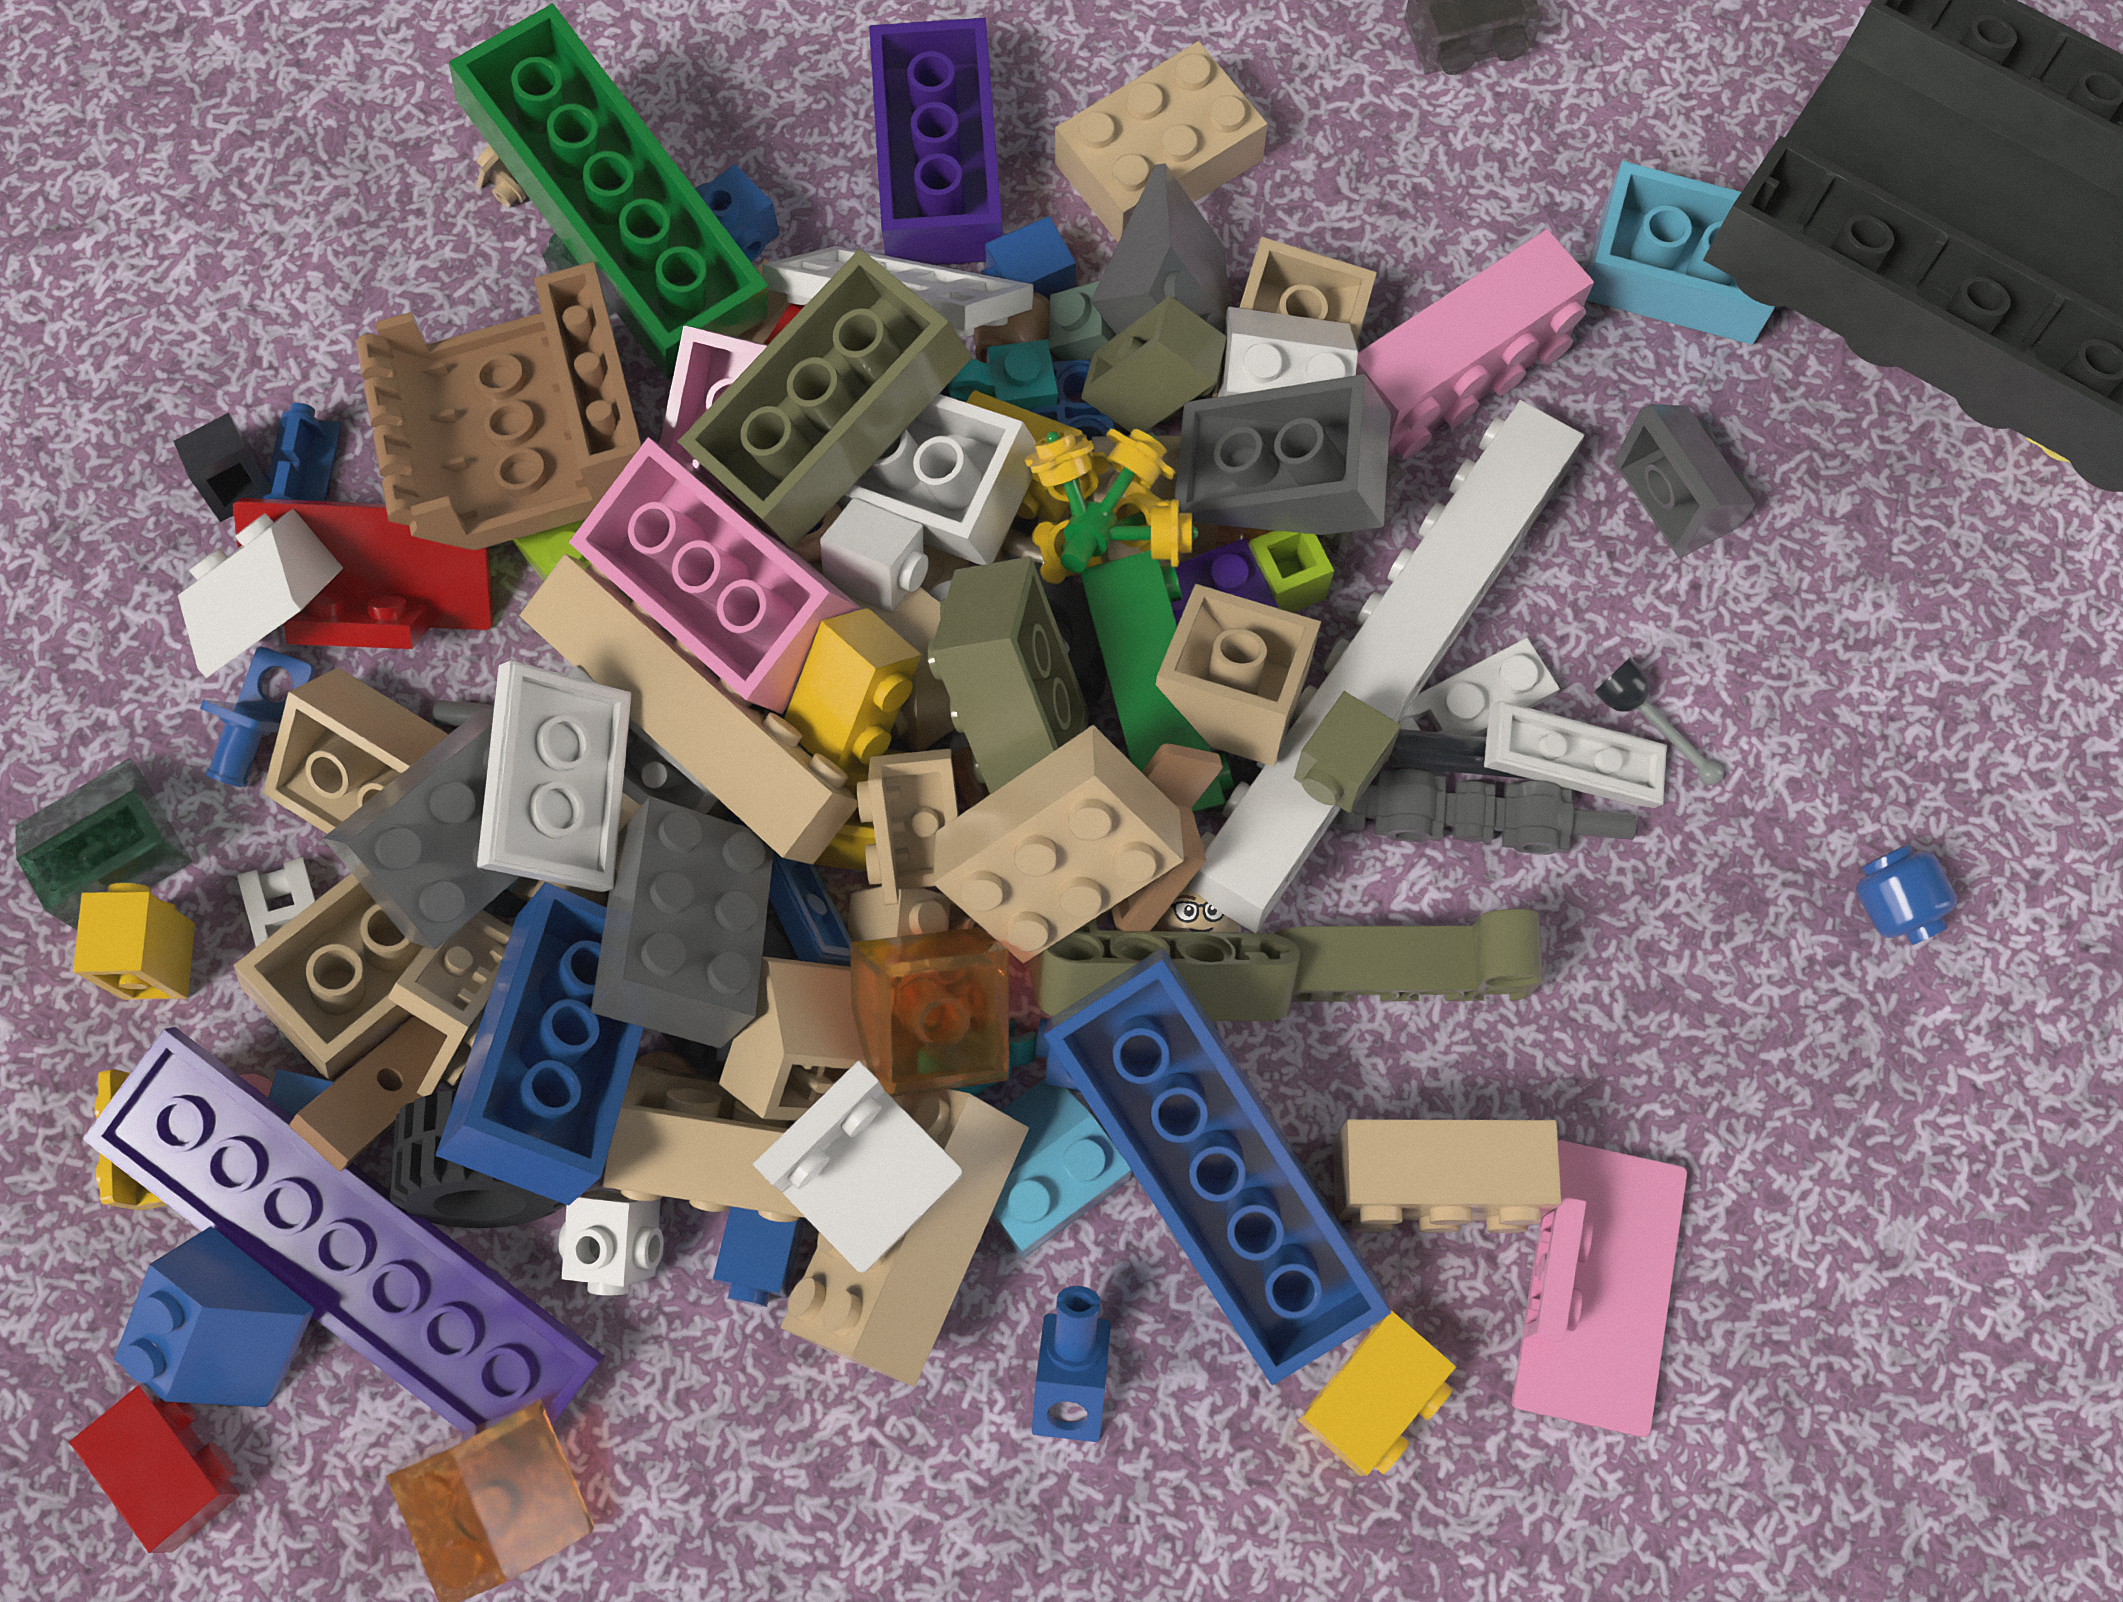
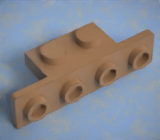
M1167 743L1157 750L1143 769L1142 773L1180 810L1184 861L1095 918L1097 924H1101L1112 911L1117 931H1150L1167 912L1169 906L1190 880L1198 874L1202 865L1206 862L1204 844L1198 833L1192 807L1223 767L1220 756L1217 753Z

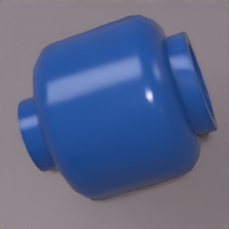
M1907 844L1861 867L1865 876L1857 883L1856 894L1876 931L1881 936L1896 938L1906 934L1910 944L1914 945L1948 928L1943 916L1956 907L1958 896L1937 857L1932 852L1927 850L1914 852L1910 844Z

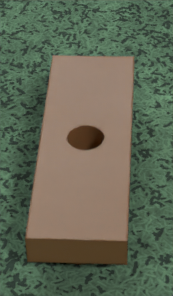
M414 1015L300 1110L289 1124V1127L341 1173L395 1125L396 1114L400 1113V1108L407 1103L414 1102L417 1098L423 1097L417 1091L448 1035Z

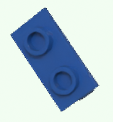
M292 403L290 410L282 413L268 474V478L273 486L272 493L264 496L263 499L326 501L342 427L341 422L318 420L314 417L316 410L312 406L304 403Z

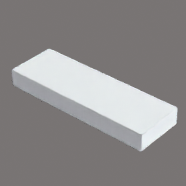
M1501 700L1489 707L1484 767L1538 781L1552 782L1561 787L1631 805L1651 808L1663 805L1666 744Z

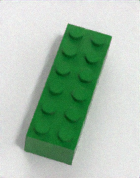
M553 3L449 61L455 97L458 104L578 263L582 265L594 261L605 299L666 380L674 376L684 326L737 337L767 318L769 285Z

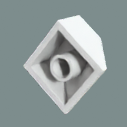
M1228 307L1224 335L1227 338L1221 360L1223 373L1219 380L1218 397L1356 375L1358 350L1350 324Z
M294 509L288 511L275 522L266 513L235 535V538L241 543V547L228 556L218 547L189 569L196 580L178 595L197 668L206 678L300 612L343 569Z

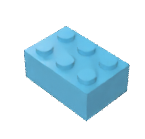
M1622 161L1604 203L1586 273L1594 281V284L1586 301L1753 345L1775 306L1765 305L1751 299L1740 290L1732 276L1703 261L1727 214L1741 192Z

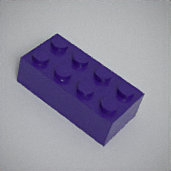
M986 17L869 25L881 231L885 256L931 265L986 262L985 243L1003 236Z

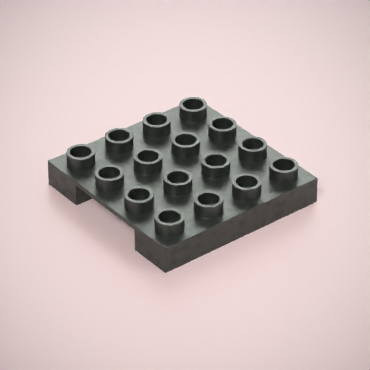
M1871 0L1844 50L1785 137L1779 136L1732 205L1703 261L1732 276L1740 290L1751 299L1769 306H1787L1842 336L1852 352L1864 361L1881 367H1899L1954 397L1960 408L1976 422L1995 429L2011 428L2069 460L2074 470L2091 485L2106 491L2123 492V54L2018 0Z

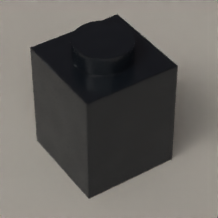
M229 412L173 441L189 479L219 522L234 516L233 504L240 498L263 499L264 496L272 493L273 486L261 461Z

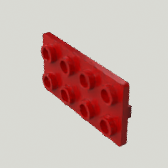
M240 498L233 504L236 535L265 513L275 522L288 511L294 509L343 567L300 612L284 622L286 644L413 649L430 628L488 630L493 625L494 612L489 547L470 550L411 536L410 526L388 520L386 504ZM237 540V547L239 548V547H241L242 545H241V543Z

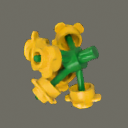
M1109 429L1106 436L1116 444L1108 457L1103 452H1092L1094 449L1092 441H1088L1086 435L1074 436L1072 430L1049 432L1046 437L1034 444L1037 452L1030 454L1024 459L1026 465L1031 468L1033 479L1041 482L1043 486H1047L1049 493L1054 498L1069 502L1072 515L1070 520L1060 522L1057 525H1053L1048 521L1041 522L1032 533L1033 542L1041 550L1043 564L1040 568V574L1045 581L1051 584H1059L1067 576L1080 574L1085 568L1102 564L1100 556L1105 553L1111 540H1119L1122 544L1131 548L1139 547L1141 552L1151 550L1152 560H1171V567H1178L1179 553H1192V539L1197 538L1199 533L1198 529L1192 526V513H1179V499H1172L1171 502L1169 500H1162L1149 490L1159 474L1168 479H1172L1176 474L1171 467L1163 462L1162 457L1167 450L1157 441L1154 434H1146L1138 429H1133L1129 437H1126L1114 429ZM1109 464L1120 473L1101 503L1084 501V498L1090 496L1096 490L1099 483L1098 475L1105 473L1109 468Z

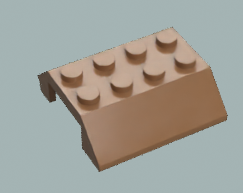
M594 261L535 277L534 282L541 308V313L427 344L413 313L409 312L376 321V330L379 336L364 334L356 340L362 378L366 380L364 382V391L371 427H375L373 439L380 476L385 477L382 480V488L390 522L410 526L411 536L470 550H478L587 519L642 446Z

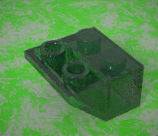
M131 758L121 762L15 825L16 859L44 910L78 930L82 893L108 892L109 885L114 883H135L151 888L193 862L141 771Z

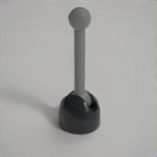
M1629 657L1594 693L1607 706L1616 711L1629 712L1638 709L1698 769V777L1702 783L1706 785L1718 784L1724 776L1721 764L1713 760L1707 761L1647 701L1650 692L1649 679L1644 670Z

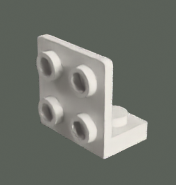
M859 1060L752 1164L772 1186L790 1200L860 1273L868 1272L963 1175L961 1167L884 1090L879 1080Z

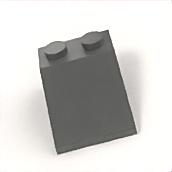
M1165 163L1155 165L1090 302L1116 335L1168 296H1172L1224 334L1226 312L1228 307H1230L1225 247Z
M1365 374L1184 402L1175 499H1179V513H1192V523L1318 535L1384 527L1391 412Z

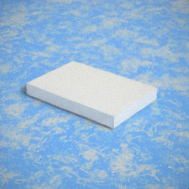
M512 660L499 665L478 852V868L597 892H604L614 888L632 692Z

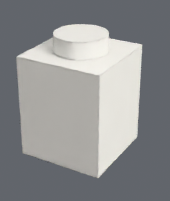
M857 498L851 500L820 539L823 576L844 594L891 613L908 591L915 592L920 587L928 569V557L923 554V525Z

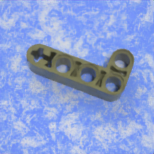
M1502 909L1490 911L1479 916L1473 926H1303L1284 928L1274 933L1294 942L1300 949L1299 964L1291 1002H1355L1354 995H1380V1002L1419 1001V995H1444L1445 1001H1484V995H1509L1510 1001H1518L1530 997L1543 982L1539 913L1532 910Z
M1094 918L1028 960L1027 965L1038 1006L1048 1015L1055 1016L1163 947L1210 1021H1274L1286 1017L1290 1011L1300 949L1289 939L1269 933L1102 931L1098 929Z

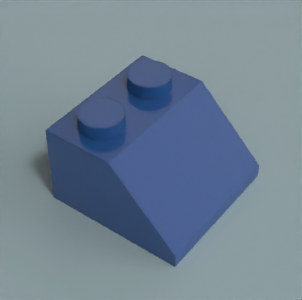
M209 1226L149 1264L114 1360L124 1367L130 1377L146 1385L167 1402L267 1407L280 1390L315 1308L216 1229Z

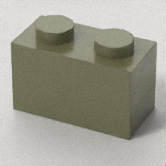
M1168 296L1093 352L1081 398L1129 432H1132L1133 429L1146 432L1159 422H1168L1177 413L1179 408L1184 405V402H1189L1198 395L1201 397L1206 396L1215 388L1223 373L1221 360L1227 337L1172 296Z

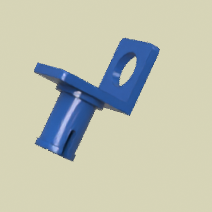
M260 646L255 650L237 703L202 700L201 710L219 716V719L225 722L211 764L206 770V776L229 785L247 787V779L263 735L270 736L271 732L279 731L287 700L286 698L282 702L273 703L266 698L261 686L264 675L274 667L280 666L286 669L292 677L293 690L313 680L316 672L313 664L271 648Z
M1070 1286L1064 1288L1057 1296V1314L1048 1313L1044 1316L1035 1383L1032 1420L1033 1435L1098 1442L1100 1440L1111 1323L1106 1319L1097 1318L1100 1312L1101 1300L1098 1294L1088 1287ZM1059 1402H1072L1083 1407L1087 1412V1416L1077 1422H1063L1054 1418L1050 1414L1049 1408Z

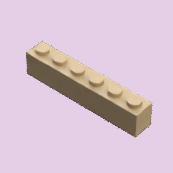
M564 554L519 615L574 667L576 665L579 666L596 683L632 692L629 717L782 858L813 865L858 807L857 797L844 786L849 777L840 767L818 753L812 758L798 745L802 735L796 728L774 713L770 712L766 717L752 702L745 700L592 563L589 564Z

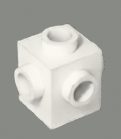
M597 1189L584 1192L571 1205H567L566 1222L563 1224L559 1235V1252L563 1258L562 1279L588 1282L587 1292L592 1294L623 1295L629 1293L630 1284L655 1277L656 1267L661 1260L664 1247L663 1234L659 1229L661 1198L655 1201H638L625 1197L621 1194V1191Z

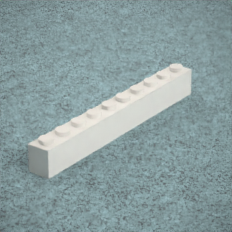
M1519 400L1506 420L1496 416L1479 445V448L1484 450L1483 454L1476 463L1466 459L1455 475L1449 491L1454 493L1451 500L1446 506L1439 502L1435 503L1426 516L1419 530V535L1424 537L1415 551L1406 546L1397 557L1387 577L1388 580L1393 582L1384 596L1373 592L1363 606L1356 620V625L1360 626L1361 629L1352 642L1341 638L1332 650L1323 668V671L1329 673L1320 688L1317 689L1309 685L1301 694L1292 719L1296 722L1285 736L1275 767L1257 762V766L1262 771L1251 786L1242 781L1236 787L1224 807L1222 815L1227 817L1228 820L1219 833L1215 836L1207 831L1201 837L1204 844L1206 862L1202 865L1198 874L1192 878L1190 890L1200 895L1219 912L1255 934L1258 932L1341 809L1336 804L1325 805L1318 802L1304 790L1302 783L1294 779L1301 750L1343 691L1348 692L1397 723L1400 722L1571 468L1584 434L1522 400Z

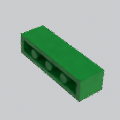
M1151 550L1085 568L1080 574L1131 762L1142 772L1157 750L1167 743L1211 752L1210 745L1156 686L1158 672L1177 629L1171 603L1183 600L1175 567H1171V563L1160 565L1159 560H1152ZM1225 751L1215 752L1220 756L1223 767L1193 805V814L1226 805L1222 791L1235 788Z

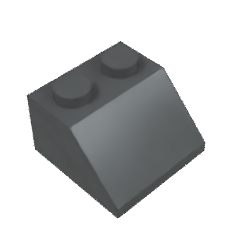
M1650 404L1640 409L1613 463L1677 557L1681 559L1739 528L1756 503L1752 499L1751 490L1746 479L1738 471L1732 470L1719 452L1716 438L1711 429L1705 423L1698 422L1688 406Z

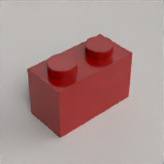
M138 1385L70 1440L69 1444L147 1552L172 1553L240 1496V1493L229 1480L237 1471L231 1459L218 1445L209 1442L204 1446L189 1426L197 1419L196 1413L189 1403L164 1401L147 1386Z

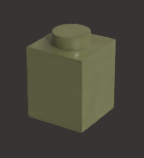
M1343 691L1301 750L1294 779L1302 783L1304 790L1318 802L1325 805L1336 804L1350 813L1390 756L1401 725L1348 692Z

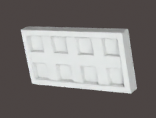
M833 246L762 264V278L769 285L768 290L786 293L787 301L790 303L806 305L857 250ZM866 252L951 323L959 337L973 335L974 328L978 326L1005 325L1008 323L1009 316L1032 309L1033 284Z

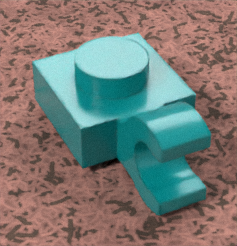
M1048 339L987 347V363L971 359L948 383L950 398L965 403L973 390L1022 409L1057 405L1058 391Z

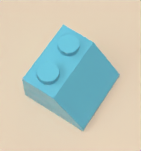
M1046 1077L1000 1110L1029 1127L991 1214L1022 1259L1026 1258L1128 1182L1132 1173L1121 1153L1092 1114L1067 1088L1045 1085Z

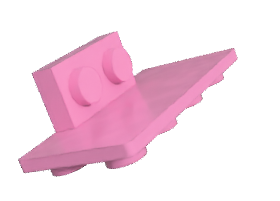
M1559 1140L1561 1205L1541 1217L1542 1222L1539 1225L1511 1403L1518 1410L1636 1437H1646L1651 1432L1687 1171L1684 1167Z

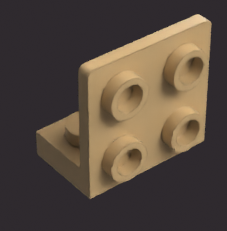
M483 909L436 950L424 947L397 980L388 997L392 1002L448 1035L417 1091L421 1096L433 1094L443 1080L454 1086L464 1073L472 1049L470 1047L473 1046L512 931V927Z

